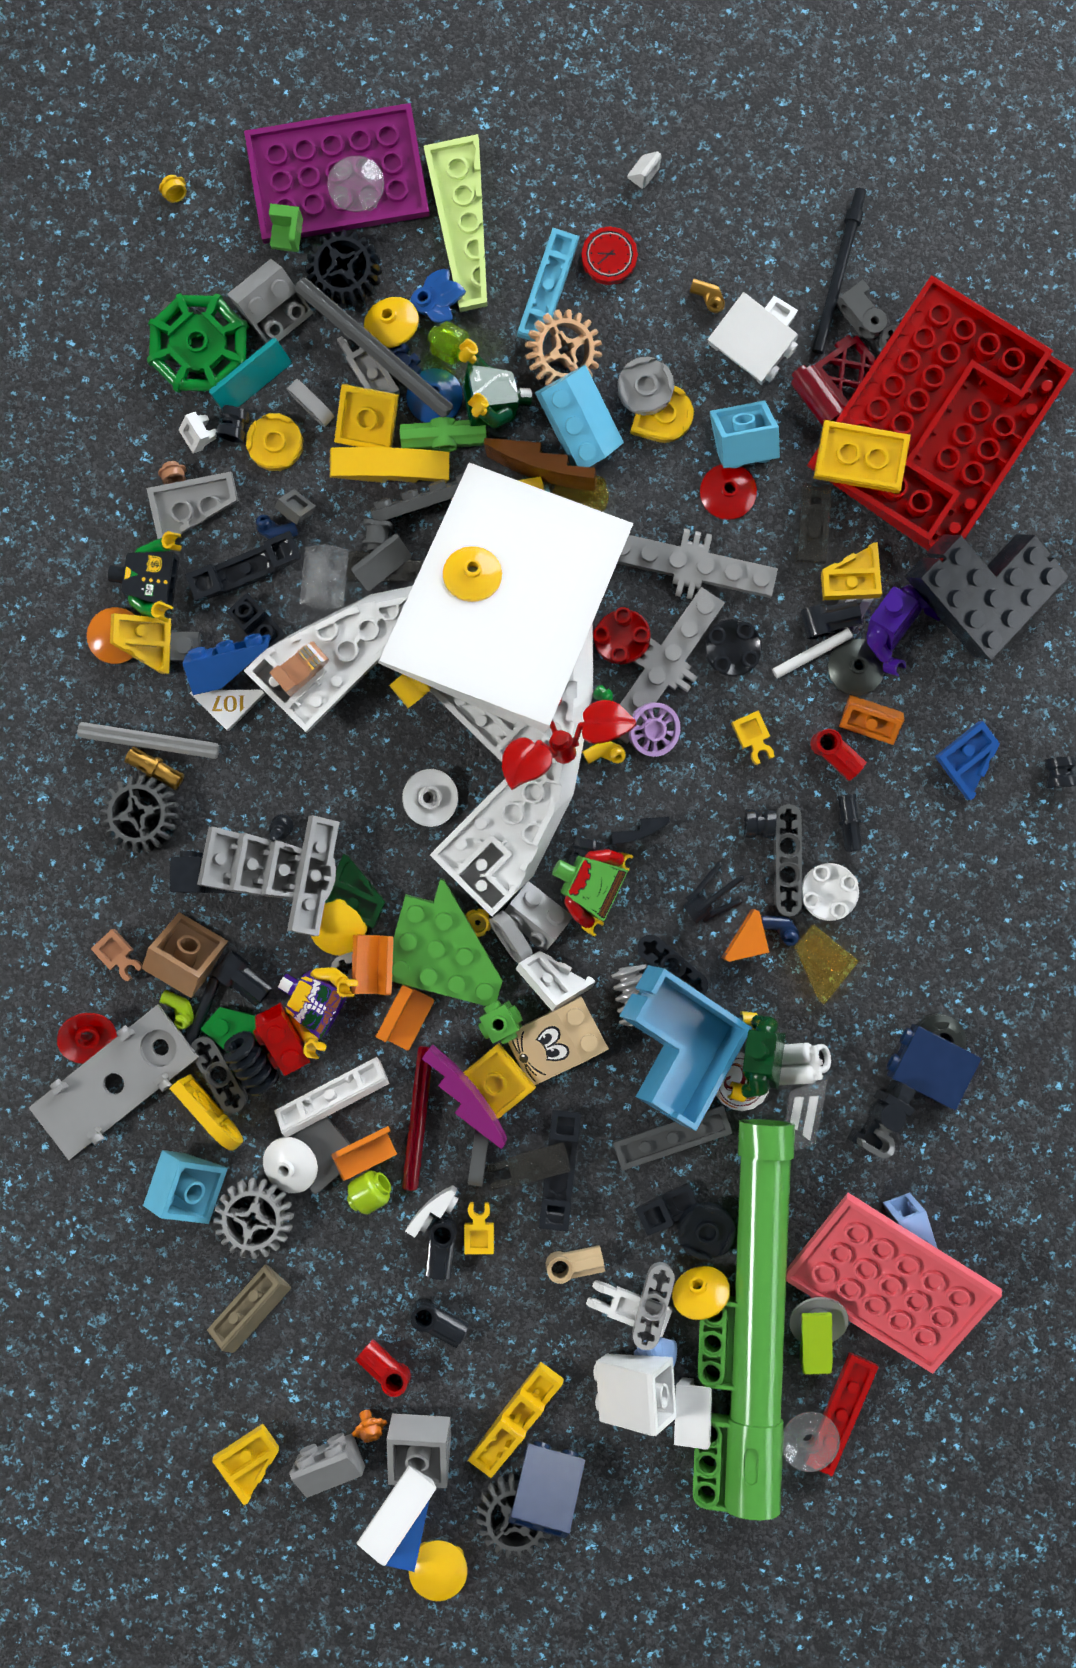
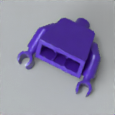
M911 584L901 589L895 586L892 587L871 616L866 637L870 649L881 662H884L883 671L898 677L897 667L905 669L906 662L892 657V651L922 609H924L925 615L937 621L941 620Z

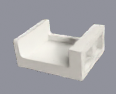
M745 292L741 294L707 339L708 344L712 348L725 354L757 379L760 385L765 380L771 382L780 370L777 366L783 357L788 359L798 347V344L795 342L798 334Z

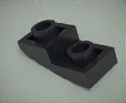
M248 593L226 611L248 636L256 633L261 634V636L269 634L271 639L268 648L287 637L283 630Z

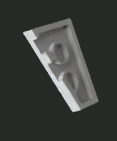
M232 472L146 488L157 539L162 538L163 534L167 531L182 534L238 502Z

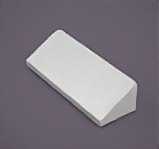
M409 1465L358 1540L357 1545L378 1563L385 1566L435 1492L436 1486L434 1481Z

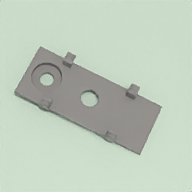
M159 1004L129 1028L126 1025L116 1032L119 1036L64 1080L57 1079L50 1085L51 1090L29 1107L30 1111L68 1160L72 1159L92 1142L96 1146L105 1139L102 1135L158 1089L164 1092L171 1087L172 1084L169 1081L199 1058L181 1031L177 1029ZM163 1039L168 1043L169 1050L165 1055H159L155 1052L154 1043L156 1040ZM111 1073L119 1074L124 1081L123 1090L118 1094L110 1093L105 1086L106 1077Z

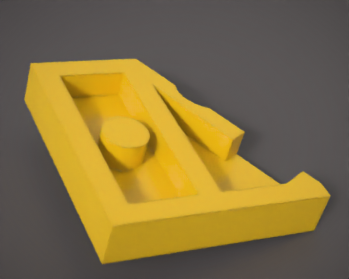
M878 542L872 543L868 548L859 553H853L845 557L840 563H834L822 570L823 600L873 599L881 597L882 586Z
M261 1424L213 1456L212 1462L243 1505H246L251 1499V1494L257 1484L263 1479L268 1466L276 1457L279 1445L264 1424Z

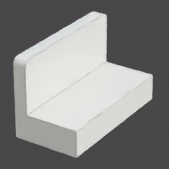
M683 1377L676 1384L674 1445L708 1449L711 1441L712 1389L710 1387L695 1386L694 1378Z

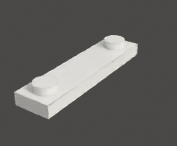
M378 1057L274 1110L284 1137H289L388 1085L389 1081Z

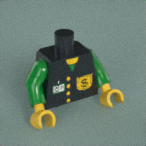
M167 531L163 534L162 538L137 548L135 553H127L125 567L110 565L108 581L121 583L122 594L128 598L129 604L143 616L157 618L164 622L169 621L168 618L164 617L166 610L172 611L180 559L170 550L181 551L182 546L175 544V540L181 537V534Z

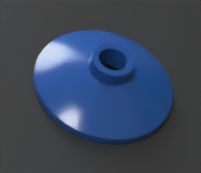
M431 368L422 371L419 376L453 404V409L447 417L454 418L459 412L463 401V393L459 381L454 375L443 369ZM407 388L406 399L408 407L418 420L429 423L430 420L440 417Z

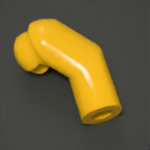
M611 741L595 744L582 751L588 764L601 757L616 764L622 763L626 758L624 748Z

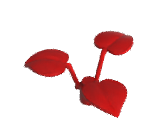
M600 700L589 705L583 712L584 722H580L577 725L573 738L570 733L557 730L552 719L550 724L552 736L549 739L550 746L541 740L534 743L529 738L522 737L514 740L506 747L502 756V770L509 788L513 790L524 783L544 775L551 767L552 758L562 764L571 762L576 757L575 747L579 746L578 740L581 731L585 741L601 744L617 739L637 726L636 720L620 704L611 700Z

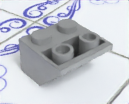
M272 259L227 294L241 315L265 343L272 338H276L279 342L313 314L304 298L295 291V285L287 273Z
M339 1433L329 1438L326 1444L318 1447L316 1444H311L300 1450V1454H298L289 1475L306 1498L363 1475L365 1464L352 1433L344 1436V1433Z

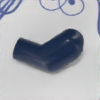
M265 514L260 515L256 519V529L268 539L287 531H291L293 537L299 535L294 522L280 526L272 521L270 516Z
M761 915L764 930H775L788 946H794L798 943L799 931L788 917Z

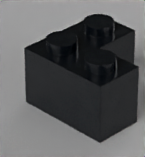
M180 851L179 857H170V892L237 893L197 885L203 853L198 851Z

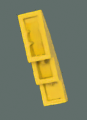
M384 447L331 448L330 477L385 483L388 480L416 483L418 480L434 482L444 480L446 483L449 480V452Z
M540 1362L491 1425L469 1456L468 1461L492 1478L523 1441L526 1432L543 1413L545 1405L562 1386L564 1379Z

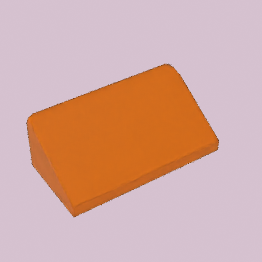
M849 695L839 727L894 745L904 722V713Z

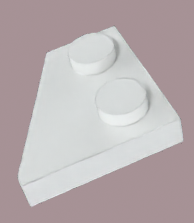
M541 951L519 962L516 968L552 1012L591 989L595 983V980L589 976L585 980L570 972L572 967L555 961L551 956Z

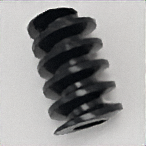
M250 1031L239 1032L225 1042L224 1050L226 1053L224 1060L230 1063V1069L236 1072V1077L242 1080V1086L248 1088L247 1093L251 1097L265 1093L279 1080L278 1070L273 1068L266 1052L261 1048Z

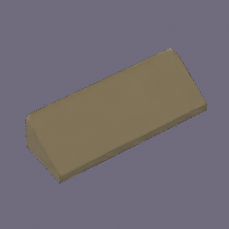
M265 1264L207 1329L208 1333L222 1351L234 1353L290 1291L291 1287L272 1268Z

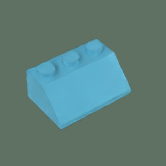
M586 365L577 368L535 392L565 454L568 455L571 466L590 467L606 458L624 443Z

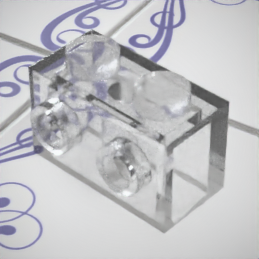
M328 544L305 547L299 604L318 609L343 607L349 550Z

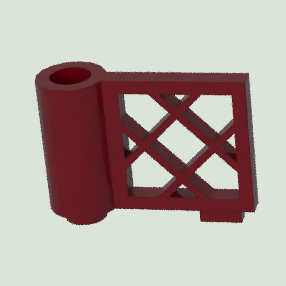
M848 334L834 345L837 348L835 351L815 365L807 367L804 364L791 375L794 378L790 383L822 426L824 420L836 421L847 405L848 401L842 394V386L858 388L863 380L864 370L869 371L876 360L858 335L852 338ZM854 346L861 355L860 363L846 360L847 350ZM827 364L840 366L839 378L828 376L823 367ZM845 367L859 369L858 381L843 379Z

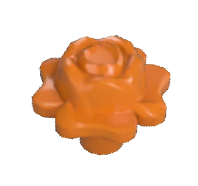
M370 1410L360 1412L361 1422L355 1427L352 1436L361 1438L364 1443L378 1440L382 1436V1430L387 1421L382 1420V1418L372 1417Z

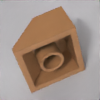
M179 912L149 946L142 969L192 998L209 976L228 941Z

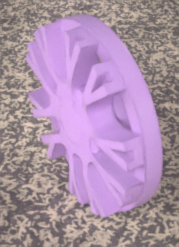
M657 702L646 703L634 711L632 717L636 722L639 717L643 720L642 725H637L629 731L628 738L634 748L640 753L652 757L668 753L676 745L680 735V721L675 711L669 706ZM659 707V713L654 717L653 708ZM644 711H647L650 718L647 719ZM668 712L669 715L664 720H661L663 716ZM673 721L674 730H667L666 724ZM642 729V733L635 734V730ZM666 734L672 737L671 741L664 738ZM644 737V743L640 746L637 740ZM651 740L652 742L650 751H647ZM661 740L665 748L658 751L657 741Z

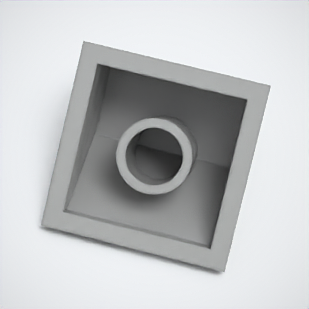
M392 1413L386 1439L388 1485H396L410 1465L432 1479L436 1488H447L451 1443L450 1417Z

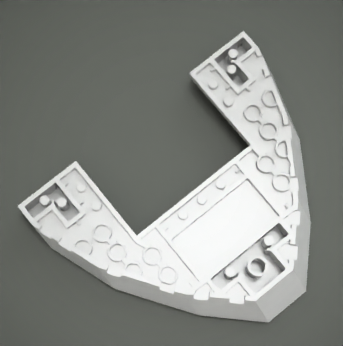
M413 586L370 594L292 633L262 652L244 672L308 733L379 662ZM593 624L590 627L562 695V702L557 707L553 717L557 730L570 733L572 738L574 737L577 725L580 722H584L583 712L591 705L593 696ZM313 641L328 657L329 661L316 673V676L290 697L269 672L276 666H281L303 646ZM430 689V692L501 762L506 747L518 738L526 737L534 743L541 740L550 746L549 739L552 736L550 726L544 733L519 721L514 724L440 690ZM582 731L578 740L579 746L575 747L576 757L571 762L562 764L552 758L551 767L544 775L524 783L513 790L509 788L504 779L430 854L492 917L534 876L573 797L584 743Z

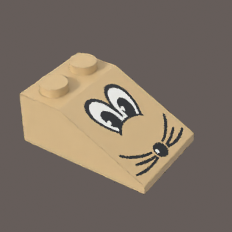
M581 995L555 1011H550L523 1025L516 1032L518 1037L508 1042L522 1071L534 1085L584 1063L609 1049Z

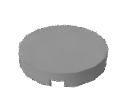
M636 358L627 363L619 375L617 382L618 397L623 406L632 413L643 416L656 414L663 410L671 401L674 391L673 375L667 365L655 360V358Z

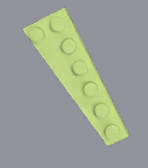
M476 134L424 146L452 279L466 291V294L458 300L460 312L487 306L479 137Z

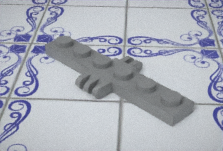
M684 529L680 546L628 535L617 564L673 576L672 584L677 585L675 596L681 597L683 586L688 587L687 599H692L694 589L700 590L701 583L771 598L778 568L708 553L712 535L706 534L704 544H700L701 532L695 531L693 542L688 541L690 537L689 529Z
M701 587L663 643L660 645L650 638V647L645 651L642 659L639 658L633 661V663L643 669V672L620 703L631 716H633L634 711L638 707L646 703L657 702L667 686L673 690L680 687L686 692L689 691L691 686L682 679L685 677L694 683L697 676L689 671L691 666L685 660L725 602ZM638 718L636 722L638 726L642 724V718ZM629 732L619 737L626 744L630 741L628 738Z

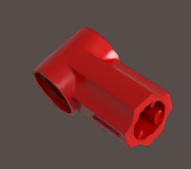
M834 729L818 731L811 738L810 745L813 752L822 756L848 781H851L858 775L867 763L842 740L839 732ZM823 735L829 736L832 740V746L829 750H825L821 746L820 740Z
M374 1339L355 1359L381 1384L384 1393L390 1397H397L403 1394L411 1381L410 1369L405 1364L398 1363ZM398 1374L401 1376L403 1384L399 1386L394 1385L390 1381V1375Z

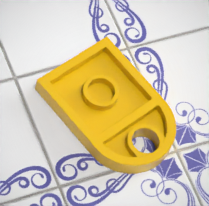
M191 1074L178 1080L169 1088L206 1131L224 1148L234 1151L243 1143V1137L236 1125Z

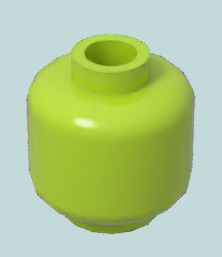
M372 1170L366 1171L349 1183L348 1204L355 1211L358 1210L366 1215L371 1214L388 1203L391 1184L383 1173H377Z

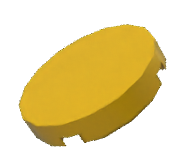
M268 413L250 425L246 434V447L250 457L259 467L269 471H282L291 467L299 459L303 450V437L299 427L290 417L280 413Z

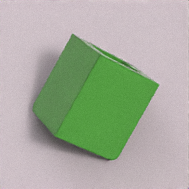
M270 203L269 216L273 224L270 240L271 248L299 252L303 217L299 207Z

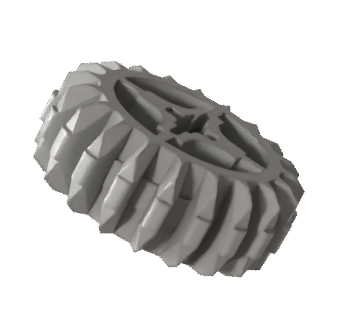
M255 1178L249 1180L248 1187L244 1180L237 1183L238 1189L230 1186L227 1189L229 1196L223 1194L219 1198L224 1205H217L215 1207V1211L222 1215L215 1217L213 1220L215 1224H222V1227L216 1230V1235L225 1234L226 1237L221 1241V1244L226 1245L230 1241L233 1244L230 1248V1253H234L240 1248L241 1258H245L248 1251H250L252 1259H257L259 1250L264 1257H267L270 1254V1248L274 1251L280 1248L278 1241L286 1242L288 1237L284 1232H290L293 1227L290 1223L285 1222L292 1220L294 1217L293 1213L285 1212V1210L292 1206L291 1202L282 1203L281 1201L286 1196V1193L283 1191L277 1196L274 1192L278 1185L273 1184L267 1189L266 1179L261 1180L259 1187H257ZM245 1196H255L249 1208H233L238 1199ZM265 1200L272 1206L276 1219H273L274 1216L265 1211ZM252 1212L256 1213V1219L258 1220L256 1224L251 1223L252 1218L248 1217ZM232 1217L234 1218L233 1221H236L242 1225V1236L235 1229L232 1222ZM268 1227L275 1229L268 1238L253 1240L257 1229L267 1230Z

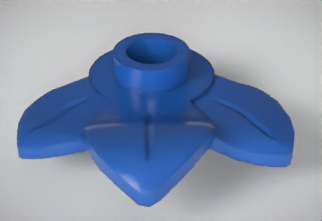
M441 269L431 273L426 278L423 287L414 291L411 296V303L416 307L419 314L428 315L433 322L444 323L453 319L450 306L460 300L466 294V291L460 284L450 280L449 269Z

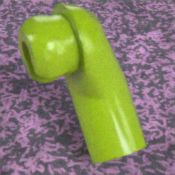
M165 990L159 1002L173 1008L175 1026L181 1030L186 1029L193 1023L194 1019L189 1000L169 990Z

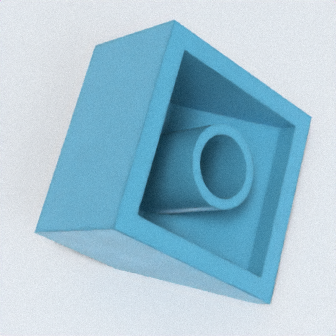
M766 401L710 411L717 453L723 468H739L744 464L766 463L771 459L780 458L779 426Z
M162 1150L143 1206L162 1219L209 1224L228 1168L186 1153Z

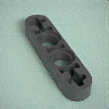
M791 804L783 805L776 810V833L774 838V905L779 914L787 917L796 915L802 907V816L800 810ZM786 809L789 810L791 815H795V820L790 821L789 827L790 830L796 829V834L785 833L780 835V829H786L785 820L780 819V815L785 814ZM784 838H791L795 842L796 848L792 854L788 855L781 851L780 843ZM786 866L793 868L796 873V877L791 883H785L780 877L781 870ZM780 886L785 888L796 886V892L790 891V900L796 903L795 906L790 908V912H786V907L781 906V901L786 900V891L780 892Z

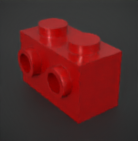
M282 1003L255 1016L256 1029L253 1030L254 1036L261 1046L265 1044L270 1053L267 1055L275 1070L280 1068L283 1075L286 1076L310 1063V1058H307L304 1054L305 1045Z

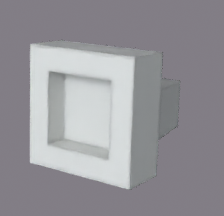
M196 412L185 415L179 428V432L193 454L202 451L207 444L214 441L217 437L216 429L208 431L204 427L209 421L208 416H198Z

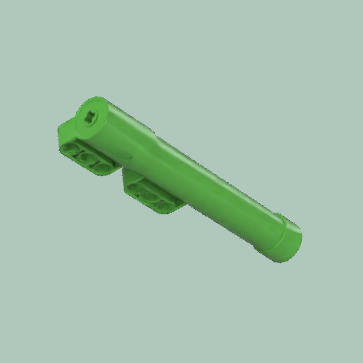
M769 1119L739 1120L738 1156H741L735 1296L729 1297L726 1306L722 1309L723 1315L721 1317L700 1320L698 1378L705 1387L730 1390L731 1410L729 1415L711 1413V1426L717 1430L718 1434L711 1436L708 1449L695 1448L693 1499L700 1508L723 1511L738 1518L759 1521L778 1517L781 1508L784 1422L781 1419L790 1167L791 1160L794 1159L795 1140L794 1123ZM707 1336H717L721 1341V1346H711L707 1341ZM706 1366H716L720 1371V1375L716 1377L709 1375L706 1371ZM705 1455L712 1456L716 1461V1465H707L702 1457ZM710 1486L715 1494L712 1496L706 1495L701 1487Z

